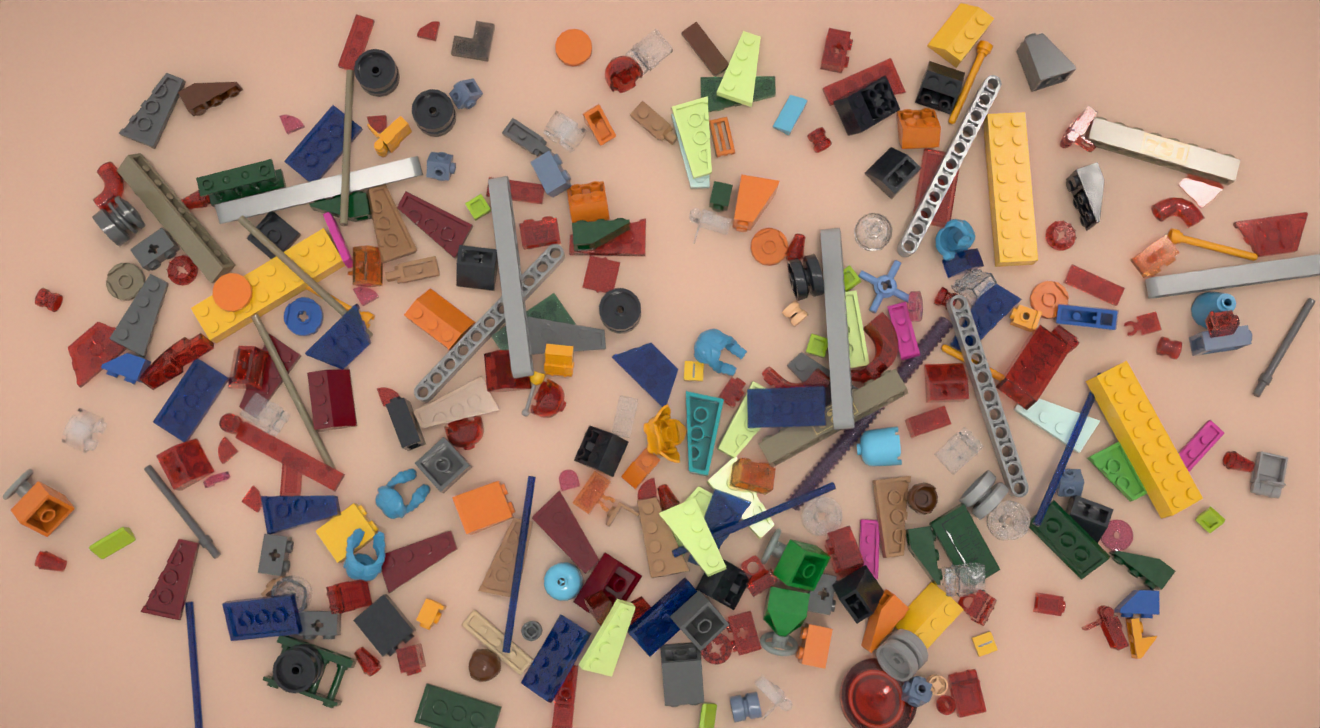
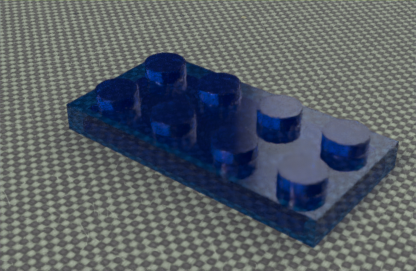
M332 105L284 162L308 182L320 180L343 154L345 114ZM353 120L351 143L363 130Z
M195 358L153 423L184 443H187L230 378L202 360Z
M825 386L747 389L748 428L826 426Z
M686 578L682 579L628 628V634L649 657L681 630L670 616L698 592Z
M294 593L222 603L231 641L294 635L303 632Z
M560 614L521 684L547 702L552 703L592 633Z

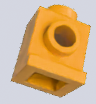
M1019 304L1011 310L1009 316L1011 319L1010 325L1033 332L1037 328L1042 312ZM1022 315H1028V320H1025Z
M426 598L416 620L420 622L419 625L430 630L434 623L438 624L442 613H439L440 610H445L447 606Z

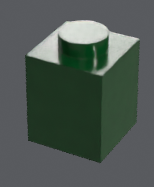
M714 181L709 207L716 212L728 210L733 185Z

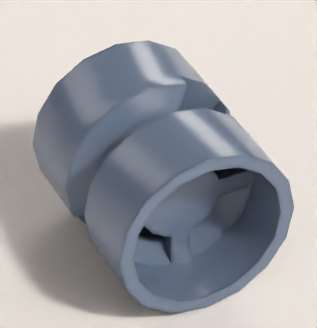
M757 692L747 693L745 697L741 695L730 697L734 722L745 721L746 717L750 719L762 717Z

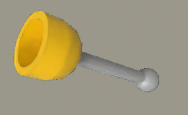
M534 371V375L529 376V380L533 385L526 407L522 411L523 416L529 415V407L536 385H540L544 381L545 374Z

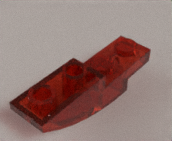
M202 333L190 340L186 337L182 338L164 351L140 376V381L152 390L183 373L185 365L213 350L214 343Z
M559 664L552 728H573L578 678L577 665Z

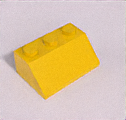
M960 3L927 47L957 68L990 27L994 18L980 7Z
M930 582L910 603L905 617L894 627L897 630L904 629L914 633L928 649L964 609L947 593Z

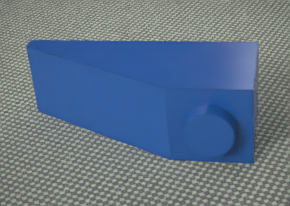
M1058 304L1056 323L1116 330L1119 310Z

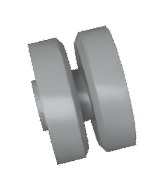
M990 470L984 472L959 499L961 503L965 504L966 508L975 504L972 514L979 520L989 514L1009 491V488L1002 482L993 486L996 476Z
M904 629L896 630L877 649L876 653L878 663L889 676L899 681H908L928 661L927 648L922 640L914 633Z

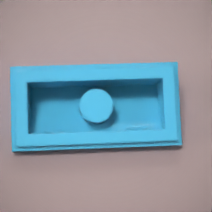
M790 95L773 128L790 135L808 100Z

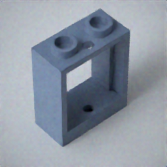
M1248 325L1200 332L1189 337L1192 356L1238 350L1252 344V332L1249 330Z

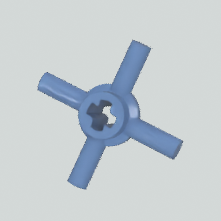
M895 260L888 274L878 278L861 270L858 277L873 284L874 291L877 294L869 309L872 313L877 312L883 298H889L893 295L910 303L912 296L897 289V284L894 280L902 264L901 262ZM885 283L888 284L886 290L882 289V285Z

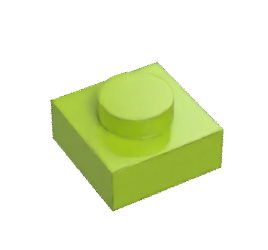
M482 194L465 203L475 221L491 212Z
M850 265L843 269L845 292H848L862 282Z
M811 334L805 353L824 358L828 347V338Z
M1211 506L1196 517V521L1209 533L1225 522V519Z

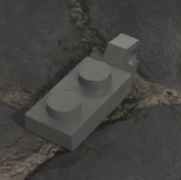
M514 118L511 119L502 132L505 137L533 155L538 156L548 151L552 152L550 148L545 146L547 142L542 136Z

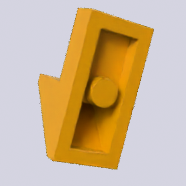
M1126 618L1131 657L1141 659L1157 636H1142L1143 624L1139 621V618Z

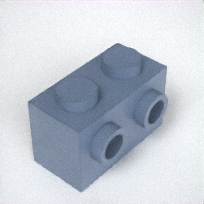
M548 151L530 162L549 196L554 198L572 186L569 181L571 177L567 170H563L561 166L563 162L558 154Z

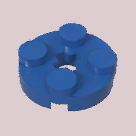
M297 298L287 305L284 311V322L289 330L296 335L309 336L315 334L323 323L322 308L310 298ZM306 312L308 319L302 322L299 315H303Z

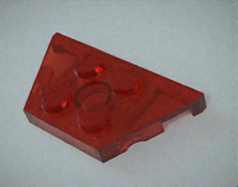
M1302 212L1236 221L1233 225L1235 229L1238 228L1244 236V241L1251 246L1252 251L1258 257L1294 253L1298 251L1308 213Z
M97 322L68 346L72 367L77 378L76 382L80 388L103 370L101 368L102 364L117 358L127 349L109 339L116 329L115 327Z

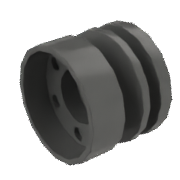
M118 195L114 198L118 207L114 203L109 202L108 205L112 210L111 213L102 208L92 218L100 229L120 247L130 239L126 231L127 229L136 234L138 230L134 224L141 229L146 225L138 211L128 201H125Z

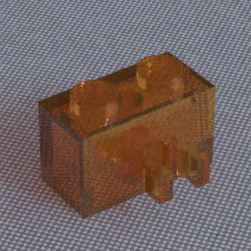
M1164 235L1130 259V261L1143 278L1148 275L1153 277L1161 271L1159 267L1164 264L1168 266L1176 261L1175 256L1180 252L1167 235Z
M369 245L353 247V270L348 271V275L353 276V285L362 287L383 286V264L381 263L378 247Z
M740 458L733 463L730 486L766 495L773 490L776 468L770 467L767 463L752 462L749 458Z
M594 471L573 501V504L589 515L597 504H600L601 508L608 512L610 509L605 507L600 499L603 498L605 501L609 500L612 503L616 501L612 497L604 495L611 482Z

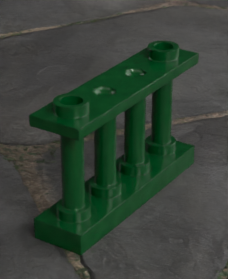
M272 159L196 178L200 196L209 195L213 207L220 203L286 188L283 171L281 169H274Z
M280 634L277 643L282 644L281 654L294 645L307 644L316 648L322 655L324 661L323 673L330 661L337 663L336 667L338 669L328 696L317 693L322 676L309 689L300 692V694L322 701V705L329 708L341 705L342 701L335 699L345 670L354 668L357 659L286 634ZM273 675L263 677V681L268 682L267 686L279 688Z

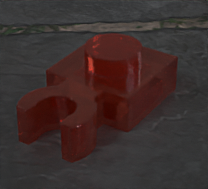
M1156 311L1137 316L1136 323L1133 321L1124 323V327H1133V331L1128 332L1127 336H1133L1137 331H1140L1143 336L1162 330Z

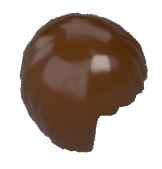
M926 482L913 485L907 495V502L910 508L923 515L932 513L938 502V495L935 491L936 487Z
M477 649L473 652L469 661V672L472 679L486 682L492 680L500 673L501 662L494 652L488 649Z

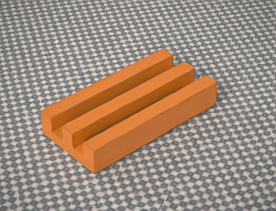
M723 117L709 120L716 157L735 154L728 118ZM721 122H724L726 134L730 147L729 150L726 149ZM716 123L723 151L719 150V145L714 128V124Z

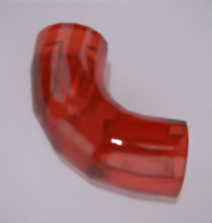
M111 161L104 163L97 170V174L104 182V189L93 199L100 210L103 208L108 212L111 211L108 203L112 202L117 205L114 198L118 195L122 197L124 192V180L117 172L118 168Z
M1170 197L1151 206L1154 217L1160 222L1171 216H1177L1184 221L1188 228H1191L1205 219L1202 212L1192 202L1184 198Z

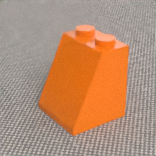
M741 174L732 227L740 232L751 230L775 196L779 181Z
M496 481L452 497L466 534L473 535L514 518L513 513L516 511L513 503L508 502L506 498L508 491L505 484Z

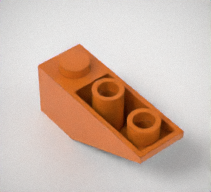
M887 589L884 591L874 614L869 617L861 644L870 653L880 646L881 641L893 631L894 626L905 617L906 612L909 610L895 594Z

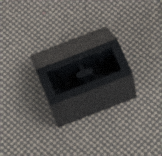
M929 61L915 103L951 114L964 82L965 72Z
M890 147L865 172V175L887 196L893 199L918 174L921 167L909 155Z
M459 245L456 286L495 291L498 269L497 249Z
M589 425L574 461L614 477L629 442L613 433Z
M1077 495L1070 497L1066 512L1097 543L1108 528L1114 510Z
M723 559L726 570L709 577L704 572L696 590L735 610L752 575Z
M866 565L832 585L839 600L856 624L874 614L884 593V590Z

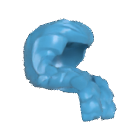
M952 219L948 221L945 227L940 229L936 235V249L943 255L946 261L953 260L956 253H963L972 246L975 240V232L972 226L965 220Z
M709 329L702 332L694 345V357L699 363L708 364L717 373L722 372L729 376H734L737 368L719 361L721 351L726 348L740 359L745 356L747 351L732 336H728L718 329Z
M408 469L404 472L401 471L386 486H381L377 489L376 505L388 518H403L407 513L417 508L420 503H423L426 499L425 497L430 493V487L423 484L412 494L410 504L404 505L401 495L394 490L396 484H403L414 480L417 477L416 470Z
M359 528L347 538V553L343 568L346 569V573L351 579L372 581L382 572V565L385 561V534L379 531L373 537V548L377 555V560H373L367 554H353V551L359 546L365 534Z

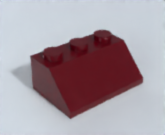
M350 369L308 372L314 430L323 432L357 426Z
M605 552L573 602L604 622L617 599L627 601L642 575Z

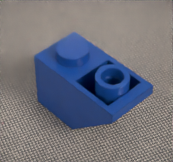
M126 353L102 364L101 368L107 370V375L118 378V375H122L125 377L124 381L136 384V381L144 382L151 361Z
M1133 590L1114 608V613H1121V617H1133V614H1140V618H1153V614L1160 615L1159 591Z

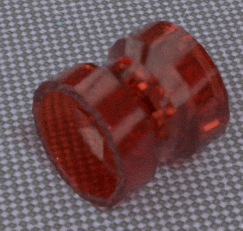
M823 127L807 135L809 141L813 143L816 153L832 145L830 138L826 137V131Z
M942 286L934 300V304L942 305L947 310V301L958 294L955 292L950 293L947 288ZM954 299L953 306H955L957 302L956 299Z
M41 288L35 297V305L47 307L52 312H57L63 301L62 295L51 293L50 290Z
M1162 336L1157 344L1156 354L1160 356L1167 355L1169 358L1177 360L1182 350V342L1178 340L1171 341L1169 338Z
M227 413L220 418L219 426L225 432L237 434L243 429L244 423L239 416Z

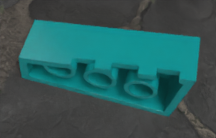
M686 391L688 472L708 477L724 399Z

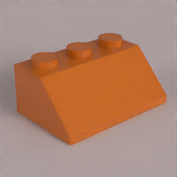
M431 288L418 297L404 314L408 320L448 350H451L476 323Z

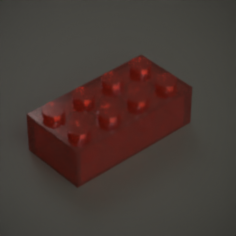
M1039 325L1029 335L996 385V388L1028 410L1038 401L1072 347L1042 325Z

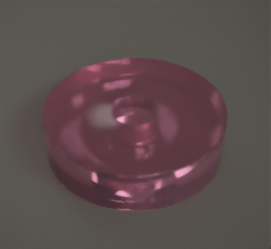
M911 291L909 294L908 310L912 322H920L922 320L923 299L920 291Z
M1110 520L1108 528L1101 537V541L1106 548L1113 551H1121L1131 545L1133 531L1125 521ZM1115 532L1119 533L1118 539L1114 537Z

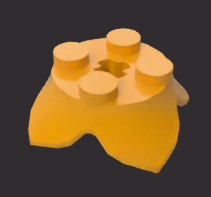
M666 404L658 411L656 416L652 417L643 426L644 432L647 434V449L649 453H655L671 462L680 463V454L675 447L684 440L687 428L679 420L670 419L671 409Z

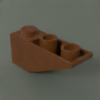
M238 82L194 83L179 91L178 94L188 112L193 116H200L207 109L221 105L227 98L237 96L243 88Z

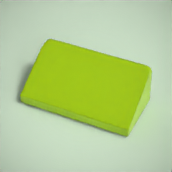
M121 527L90 545L89 549L99 558L105 559L134 542L136 538L130 528Z
M702 703L699 728H714L717 704Z

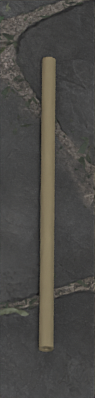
M353 70L346 71L340 206L341 226L348 225Z
M243 215L237 220L368 340L373 336L371 331Z
M258 314L252 316L251 318L328 471L335 470L336 468L318 432L314 430V424Z

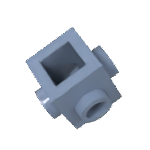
M474 78L457 82L449 93L458 109L474 107L476 101L483 95Z
M431 152L427 159L426 177L439 181H449L451 174H455L456 170L453 155L445 152Z
M1057 469L1056 477L1052 479V486L1056 489L1058 496H1082L1084 479L1081 469Z
M912 677L903 684L901 700L908 702L909 705L914 707L926 704L932 697V684L926 682L927 680L923 677Z

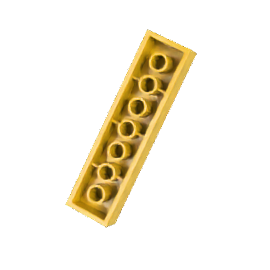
M1025 112L987 114L983 121L995 267L1033 265L1038 261L1026 115Z
M324 228L284 251L291 260L316 282L321 281L345 266L334 241ZM276 256L244 275L252 287V298L250 303L240 311L228 312L221 309L215 303L212 295L191 307V310L209 340L217 344L253 322L252 316L256 314L259 317L263 316L306 290L308 285Z
M1127 360L1087 380L1086 383L1129 458L1160 518L1173 516L1203 499Z

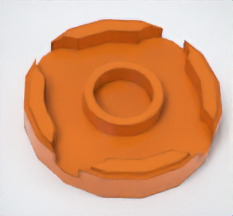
M568 29L557 38L555 44L556 55L565 65L572 67L580 66L591 57L592 42L589 36L582 30Z
M773 228L761 229L754 235L751 241L750 249L752 256L762 265L772 266L780 263L788 251L787 238L779 230Z
M228 273L221 276L215 282L212 296L215 303L221 309L228 312H237L250 303L252 287L244 276L237 273Z
M1044 281L1032 290L1030 305L1033 310L1042 312L1041 317L1046 319L1056 318L1058 304L1068 305L1069 295L1065 287L1060 283Z

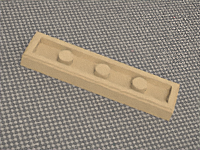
M475 609L461 624L519 675H522L534 661V659Z

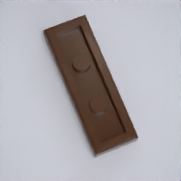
M697 22L682 31V36L714 77L727 69L729 63Z

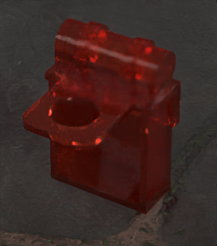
M1088 106L1069 125L1062 136L1060 146L1068 148L1076 143L1088 152L1095 150L1096 146L1082 135L1098 112ZM1082 142L1087 143L1090 147L1083 145Z
M756 555L741 564L743 571L750 580L746 584L753 597L761 594L762 591L773 586L778 581V578L773 574V570L771 568L766 570ZM750 562L758 564L759 570L756 573L748 571L747 566Z
M360 579L326 587L331 614H341L372 605L368 581Z
M980 589L976 595L969 591H964L958 601V604L964 609L963 611L966 612L971 620L981 626H984L986 621L988 622V618L997 603L995 598ZM972 597L973 601L970 607L966 608L963 603L964 599Z
M1099 606L1097 613L1100 618L1083 626L1082 630L1086 631L1100 625L1111 649L1119 651L1128 647L1129 644L1122 631L1123 626L1118 616L1114 615V610L1109 606Z
M968 669L964 672H955L948 675L951 697H953L959 718L987 712L980 680L975 669Z

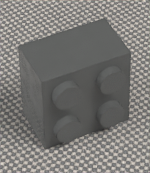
M445 437L415 462L416 466L442 493H445L472 468Z
M700 591L696 592L670 616L700 651L730 625Z

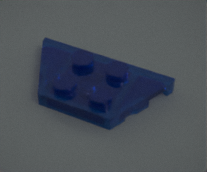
M355 304L305 354L337 368L345 369L371 344L369 334L366 332L365 322L362 320L359 312L360 306Z
M652 343L612 356V359L661 407L668 403L678 368Z

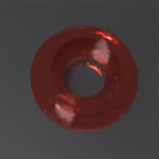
M943 695L938 698L936 707L941 714L950 715L954 713L956 703L951 696Z

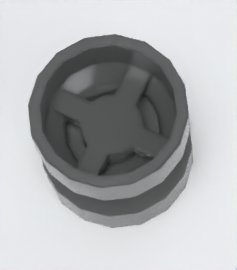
M537 621L525 623L521 630L522 636L528 641L537 640L543 631L542 626Z

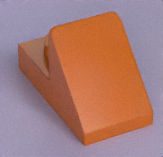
M599 104L583 113L586 125L591 129L600 146L616 137Z
M645 448L621 477L636 490L661 460L653 453H649L648 449Z

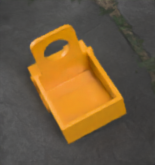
M401 116L380 134L367 124L368 129L378 138L374 143V149L381 157H386L388 150L391 153L400 146V142L412 133L409 124Z
M546 344L545 374L572 377L574 346Z

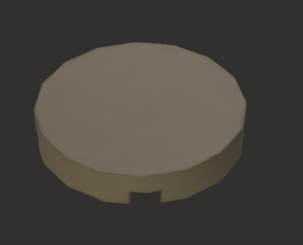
M120 263L108 272L106 287L113 297L122 301H130L135 299L145 283V276L138 266L130 263Z

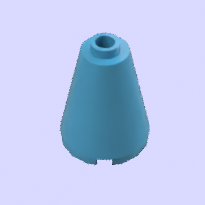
M1202 293L1197 296L1191 307L1192 317L1198 325L1205 327V329L1220 328L1233 313L1236 307V300L1231 294Z

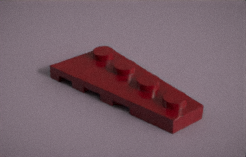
M405 191L397 206L399 211L453 258H457L459 245H464L473 228L472 224Z
M269 334L289 374L301 355ZM265 344L239 406L254 418L259 416L283 382Z
M559 490L532 519L586 574L599 561V558Z
M450 530L385 553L382 574L388 593L393 592L457 550L452 531Z
M178 539L167 560V565L158 577L159 580L148 596L149 599L146 605L141 610L142 613L181 620L200 543Z

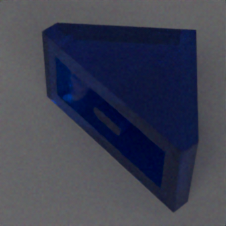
M978 248L963 250L955 254L953 260H942L948 278L984 266Z

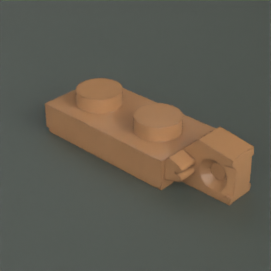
M644 101L631 112L630 116L657 140L663 141L666 139L671 145L677 141V136L672 132L673 128Z
M436 256L400 263L398 266H394V271L385 272L388 282L397 280L398 284L440 276Z

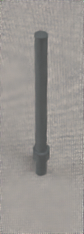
M1308 298L1265 373H1262L1259 377V383L1252 393L1254 396L1260 397L1266 385L1269 386L1273 373L1315 304V300Z
M151 465L145 467L144 470L197 536L200 545L206 548L214 559L218 558L221 554L213 545V540L210 536L205 535Z

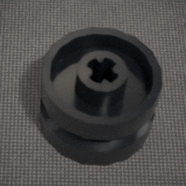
M371 49L362 53L356 60L354 67L355 77L365 92L371 96L382 97L387 96L396 89L399 84L400 74L390 54L384 50Z
M429 89L421 92L415 98L412 104V115L418 128L423 133L439 137L452 130L456 123V112L451 99L444 92Z
M815 254L804 256L803 265L798 258L787 261L789 280L797 301L807 299L809 291L813 297L824 294L823 277Z
M615 288L608 291L601 299L599 304L600 319L609 331L617 334L627 333L639 324L641 303L632 291L624 288ZM621 308L623 312L618 313L617 309Z
M294 645L279 655L274 662V680L286 692H304L322 676L324 670L323 657L311 645Z

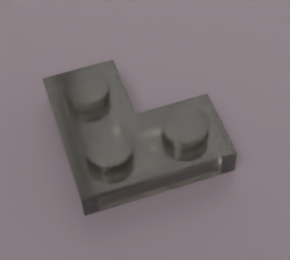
M476 21L473 38L454 35L451 55L488 62L495 24Z

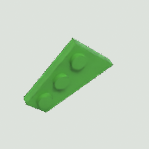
M1119 441L1087 457L1130 502L1147 494Z

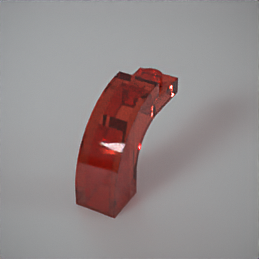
M883 311L863 328L874 343L875 356L858 373L862 379L868 375L872 377L877 372L883 373L892 365L897 356V333L892 322Z
M770 366L762 372L763 379L769 385L776 386L771 393L783 400L792 402L812 399L824 391L830 384V377L819 368L806 381L801 383L787 381Z
M602 590L584 598L588 611L600 626L612 608L611 601ZM642 596L630 602L636 608L628 630L636 627V620L652 613L651 606Z

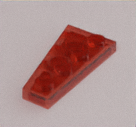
M891 58L822 88L829 106L834 105L833 101L884 75H886L894 95L906 92Z

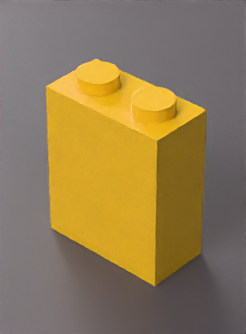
M353 503L316 530V533L337 563H342L346 560L347 538L356 529H362L365 534L359 546L353 551V554L374 540V535L378 533V526L373 520H368L366 517L368 513L362 505Z

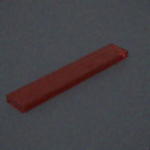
M244 422L235 437L237 440L334 492L345 474L247 422Z

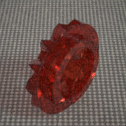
M1064 220L1055 221L1046 230V241L1055 250H1067L1074 245L1077 238L1076 230L1070 223ZM1066 230V232H1065V234H1064V236L1066 237V239L1061 238V239H1059V240L1057 241L1058 236H1059V234L1057 233V231H1058V232H1062V231Z
M185 255L174 257L166 269L168 278L177 285L190 284L195 280L198 273V267L190 257ZM185 265L184 269L188 274L180 273L179 275V270L176 267H183Z
M720 633L712 641L716 645L723 643L720 648L721 656L716 652L709 654L713 648L711 642L701 650L703 658L715 665L727 661L732 652L730 640Z

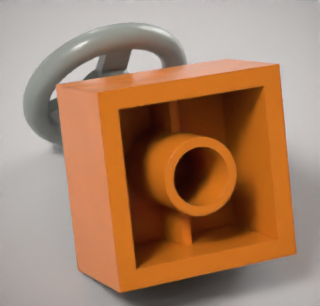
M28 469L4 493L3 499H9L16 492L21 499L11 509V512L20 524L48 537L75 508L64 494L42 482L37 481L34 486L27 482L33 474V470Z

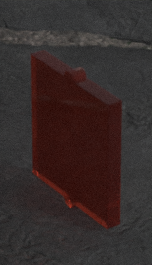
M1189 173L1178 184L1200 208L1205 206L1210 200H1214V196L1224 188L1217 181Z
M590 256L582 288L594 290L596 293H607L613 290L620 262L608 260L606 257Z

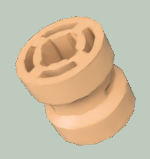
M796 300L782 312L785 317L791 320V324L794 327L808 316V313L800 308V304Z
M932 674L926 679V682L932 684V694L943 695L947 691L948 682L944 677Z

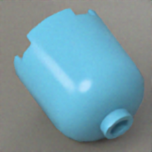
M898 426L868 430L862 434L860 443L857 444V454L862 455V460L866 465H902V460H898V457L901 456L900 436L895 435V432L899 431Z
M560 562L551 566L544 577L546 592L552 598L559 601H569L575 598L583 586V576L580 570L568 562Z

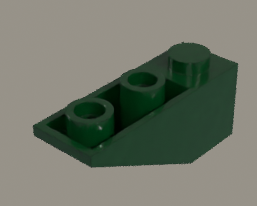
M356 191L349 195L348 220L358 222L372 219L366 192ZM336 195L333 199L326 200L323 198L314 201V203H309L314 211L324 214L329 212L332 216L340 218L341 195Z
M617 218L611 221L598 219L595 222L580 220L572 223L574 251L594 250L630 230V219Z
M931 526L907 529L906 540L908 550L932 583L941 585L940 580H943L941 569H938L937 565L939 552L934 547L936 535Z
M1116 550L1109 552L1113 556V561L1129 568L1128 572L1136 578L1140 577L1145 581L1144 585L1151 590H1162L1176 572L1158 558Z

